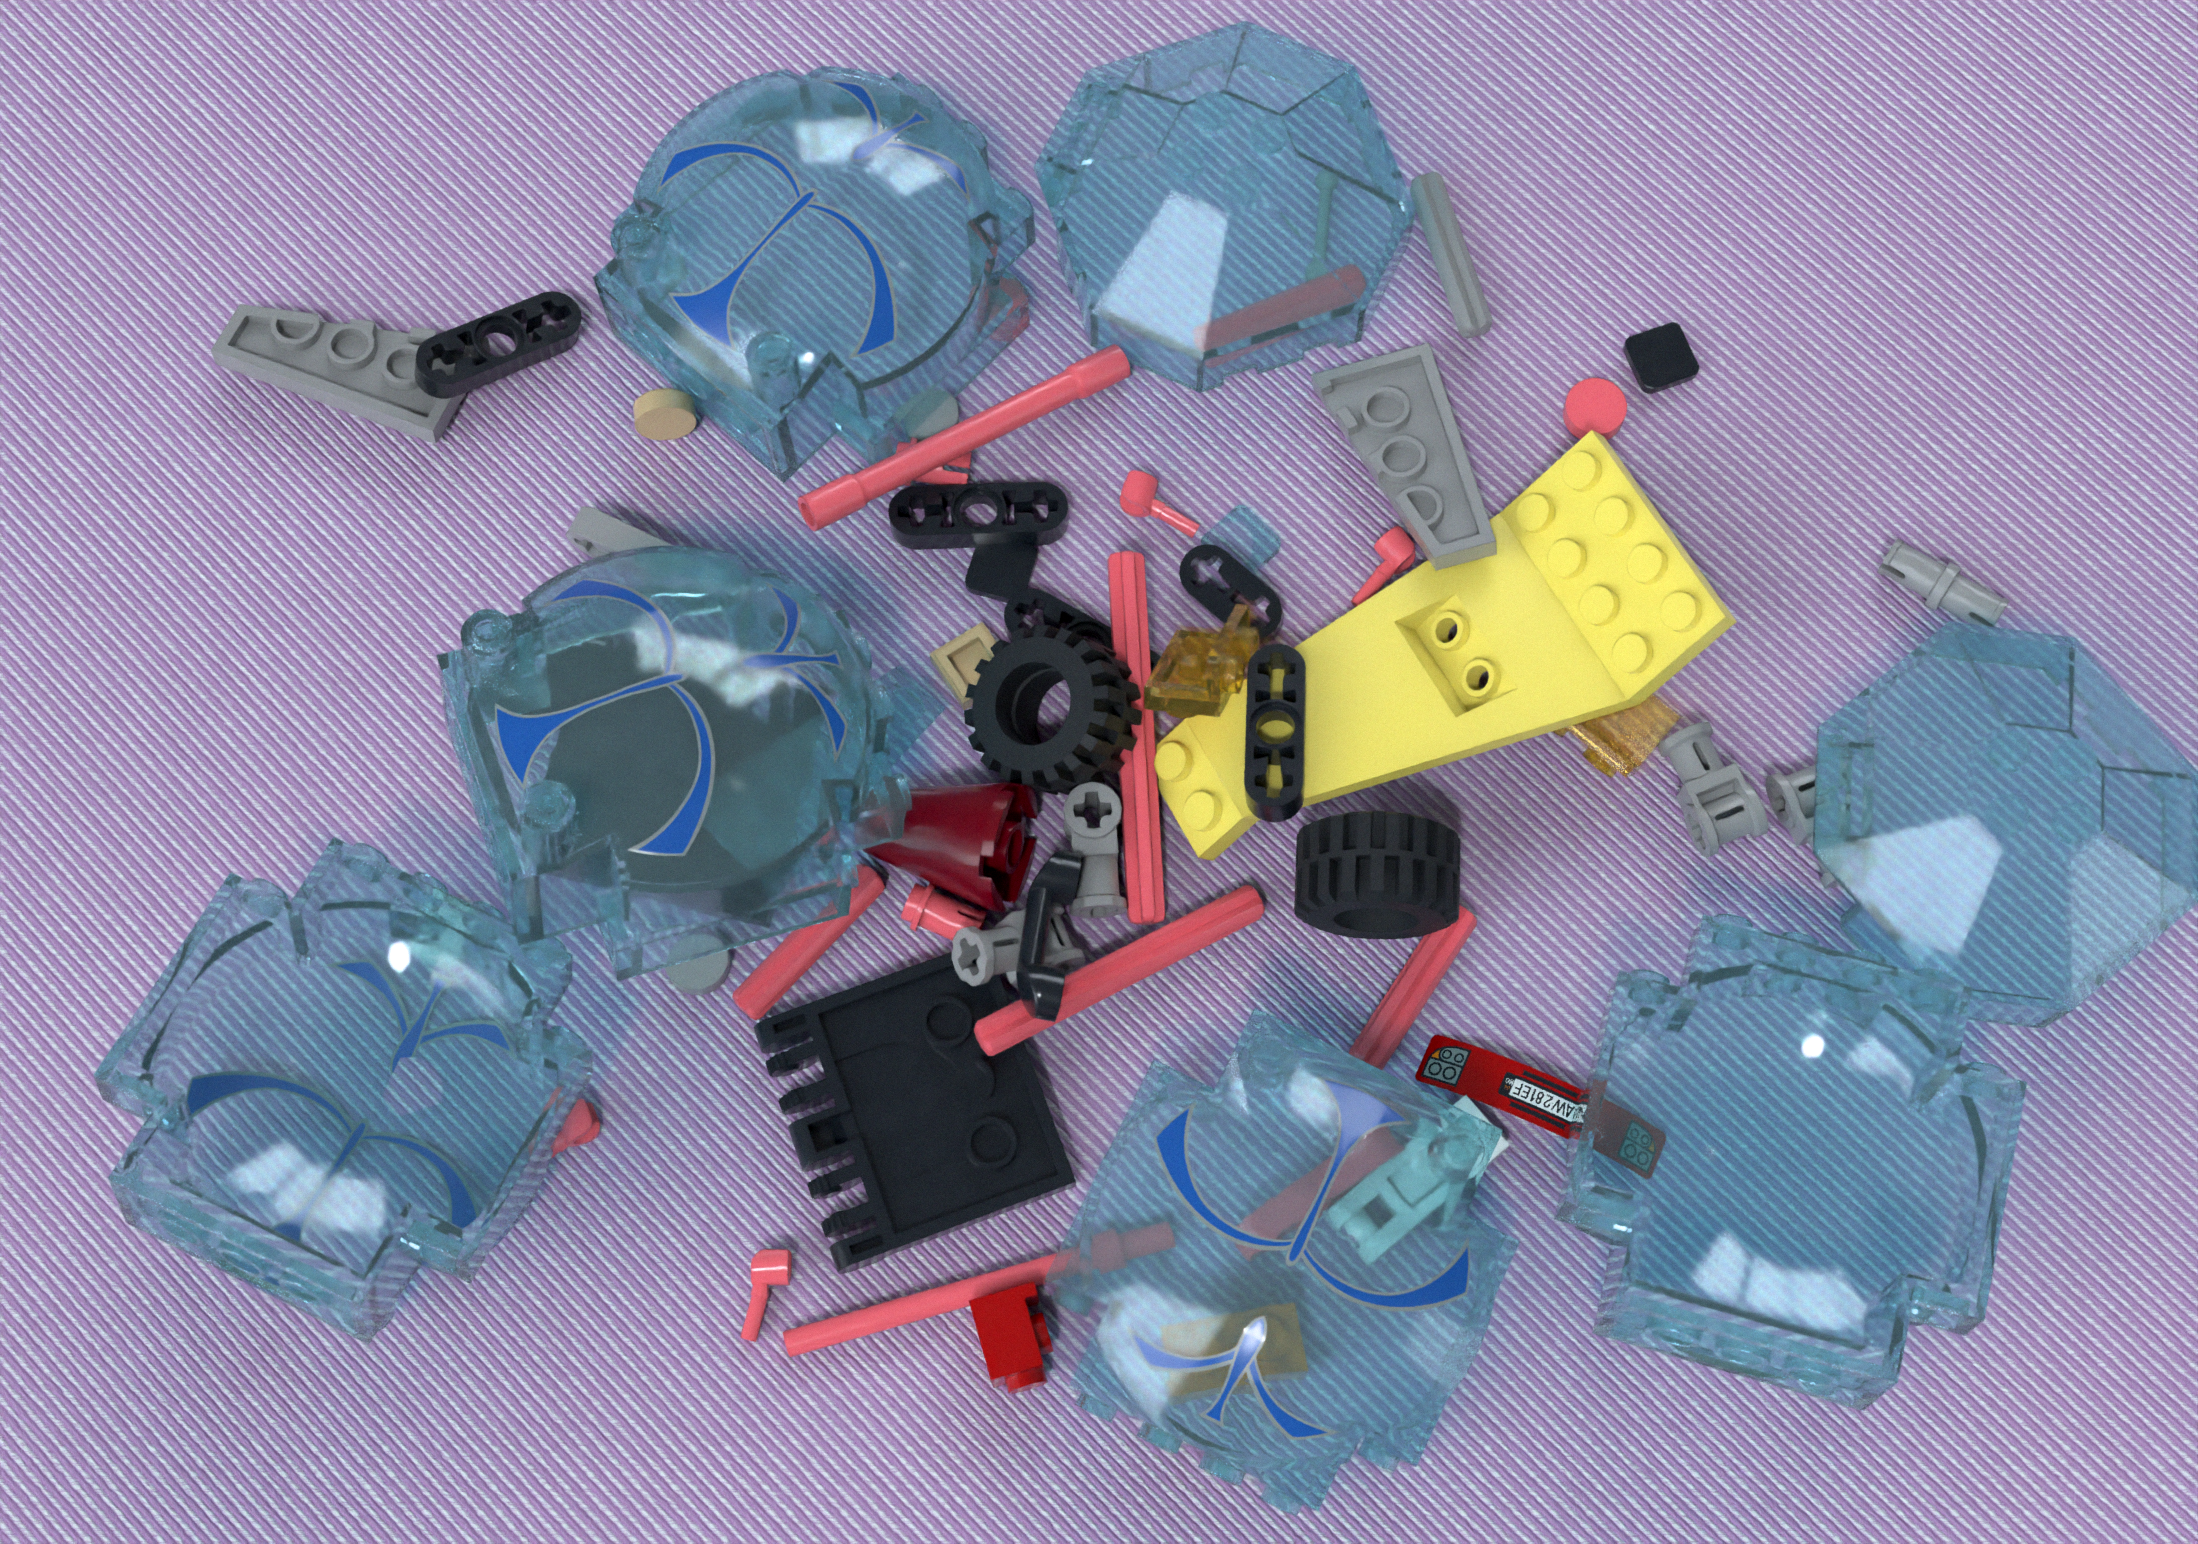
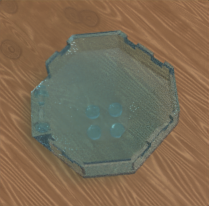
M1242 21L1086 70L1034 165V172L1056 226L1057 259L1070 293H1074L1083 316V327L1090 345L1102 350L1112 344H1116L1123 350L1128 362L1199 393L1221 387L1225 377L1255 368L1258 375L1304 360L1305 351L1335 342L1338 349L1360 342L1409 245L1416 211L1355 66L1248 21Z
M1949 621L1817 728L1813 854L1856 901L1852 907L1841 915L1840 928L1870 962L1877 958L1903 987L1897 992L1898 995L1914 1013L2043 1029L2073 1011L2198 903V771L2077 638Z

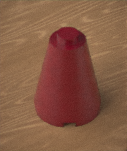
M1016 782L876 789L869 794L866 800H861L857 804L852 818V834L855 838L859 839V845L863 852L989 910L1004 912L1007 909L1003 901L1015 903L1020 897L1029 876L1036 839L1025 837L1026 818L1037 819V801L1031 787Z

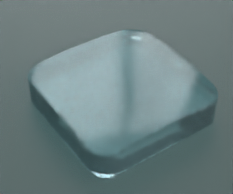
M1238 505L1201 538V545H1216L1224 549L1255 575L1280 551L1281 540L1248 507ZM1216 560L1215 564L1220 568L1222 563Z

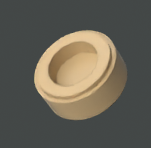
M673 388L654 389L641 395L633 405L635 429L646 438L653 440L677 439L689 434L696 427L694 399L681 390Z

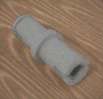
M1899 538L1892 545L1877 571L1880 575H1885L1926 598L1927 600L1924 605L1936 611L1940 606L1983 630V633L1987 635L1990 634L2010 601L1997 596L1960 575L1959 573L1962 568L1950 562L1946 567L1908 546Z

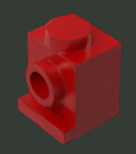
M1030 1282L969 1300L993 1388L1006 1384L1008 1393L1014 1394L1048 1383L1041 1355L1053 1352L1050 1336L1043 1313L1030 1316L1028 1312V1307L1039 1305L1035 1283Z

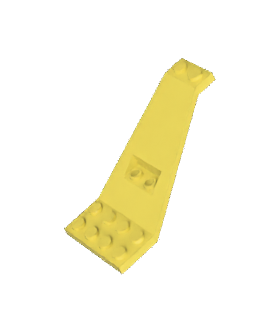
M1593 430L1588 432L1503 511L1489 520L1496 540L1497 555L1437 571L1430 561L1427 560L1294 647L1305 661L1307 685L1305 789L1302 807L1640 705L1737 622L1603 435ZM1455 624H1457V634L1454 637V639L1449 642V631ZM1283 669L1272 670V675L1269 678L1271 699L1283 700L1282 689L1285 675ZM1488 671V682L1484 688L1480 689V677L1484 672ZM1247 678L1185 718L1156 745L1154 768L1158 778V789L1197 857L1210 861L1215 860L1250 827L1261 820L1249 810L1246 803L1244 786ZM1274 720L1262 725L1257 734L1267 743L1280 744L1291 738L1294 729L1284 721ZM1269 765L1267 797H1280V791L1283 788L1281 765Z

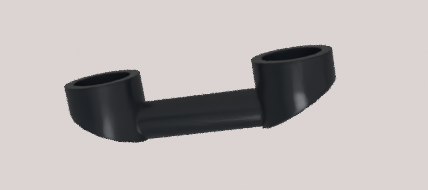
M1066 851L1054 853L1038 872L1028 890L1016 978L1023 1005L1029 1015L1036 1019L1055 1022L1059 1012L1065 970L1044 966L1053 902L1065 905L1073 904L1081 868V854Z

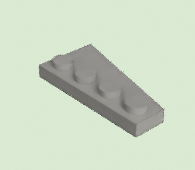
M240 304L211 349L215 364L434 444H437L466 394L463 393L449 399H440L426 394L418 386L414 376L416 353L419 346L426 339L437 335V330L411 327L409 333L377 329L376 323L373 321L351 319L348 324L320 321L318 314ZM485 336L481 340V344L490 353L489 340ZM465 346L464 357L470 355L469 347ZM440 358L434 359L432 370L442 369L447 376L453 375L455 363L445 365Z
M1429 343L1311 374L1314 391L1436 571L1497 555L1496 540Z

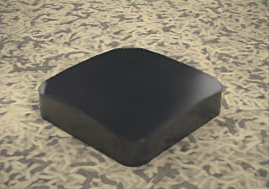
M1675 322L1630 336L1626 339L1623 346V352L1641 390L1647 394H1653L1693 380L1699 371V364L1680 325Z
M1026 543L976 545L965 578L967 591L1007 603L1016 593L1029 589L1038 561L1037 549Z

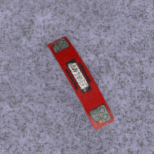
M1434 1035L1431 1038L1415 1075L1416 1080L1462 1096L1467 1095L1468 1098L1507 1112L1557 1134L1610 1161L1642 1181H1646L1649 1178L1664 1141L1663 1134L1653 1127L1576 1086L1505 1056L1445 1036Z

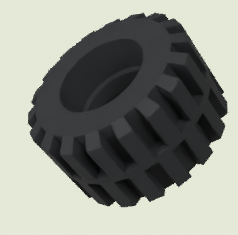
M1036 625L1035 632L1026 628L1012 632V643L1000 639L990 648L994 657L990 661L984 659L979 661L974 671L980 674L977 685L968 684L965 696L973 699L972 709L964 710V719L966 725L975 727V732L968 737L973 750L984 753L980 761L989 770L998 772L1000 778L1009 782L1022 783V785H1027L1032 789L1053 795H1058V792L1069 795L1080 784L1088 782L1104 784L1103 772L1108 771L1116 774L1125 764L1119 756L1124 749L1133 751L1137 739L1130 736L1131 725H1141L1142 711L1132 708L1131 701H1136L1141 696L1138 685L1127 681L1132 671L1125 662L1115 658L1117 653L1104 645L1063 628L1059 630L1050 625ZM1066 680L1070 691L1068 717L1059 732L1048 741L1042 743L1036 727V717L1040 702L1051 687L1060 681Z
M1360 811L1329 816L1311 822V824L1303 826L1299 830L1296 842L1294 914L1302 922L1319 930L1346 937L1405 939L1437 932L1451 926V924L1456 923L1459 919L1460 838H1458V834L1454 830L1447 828V826L1411 814L1386 811Z

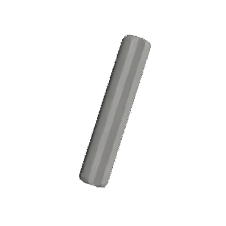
M1437 172L1418 175L1411 182L1410 194L1459 333L1467 339L1484 335L1490 331L1493 319L1442 176Z

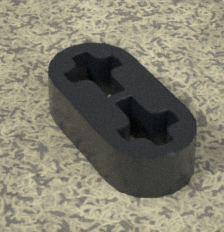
M1200 545L1186 553L1180 563L1179 576L1184 590L1191 599L1235 637L1247 644L1259 645L1267 643L1278 635L1283 626L1284 613L1279 598L1268 586L1227 551L1216 545ZM1216 560L1222 563L1218 572L1222 580L1230 586L1225 594L1210 583H1206L1200 589L1194 586L1199 579L1194 570L1198 563L1202 562L1206 566L1213 565ZM1240 595L1253 606L1259 605L1262 601L1269 603L1265 612L1270 622L1264 628L1256 623L1250 625L1248 629L1242 627L1241 625L1245 620L1244 614L1233 601Z

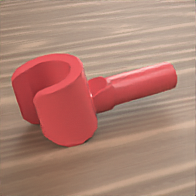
M1130 471L1123 484L1119 499L1122 510L1134 517H1147L1150 515L1156 519L1159 518L1193 538L1200 525L1170 508L1166 503L1154 499L1158 488V480L1142 471Z
M1396 526L1386 532L1375 543L1374 549L1384 562L1375 569L1374 573L1350 601L1355 607L1374 596L1394 574H1400L1413 565L1416 557L1414 542L1400 526Z
M581 1098L575 1099L560 1106L555 1111L562 1131L551 1136L548 1141L517 1165L519 1171L526 1178L559 1152H563L568 1147L591 1142L598 1136L600 1122L592 1103H586Z
M762 1249L752 1258L751 1282L753 1286L750 1293L752 1296L740 1338L754 1342L757 1341L769 1298V1285H790L792 1273V1254L790 1250Z

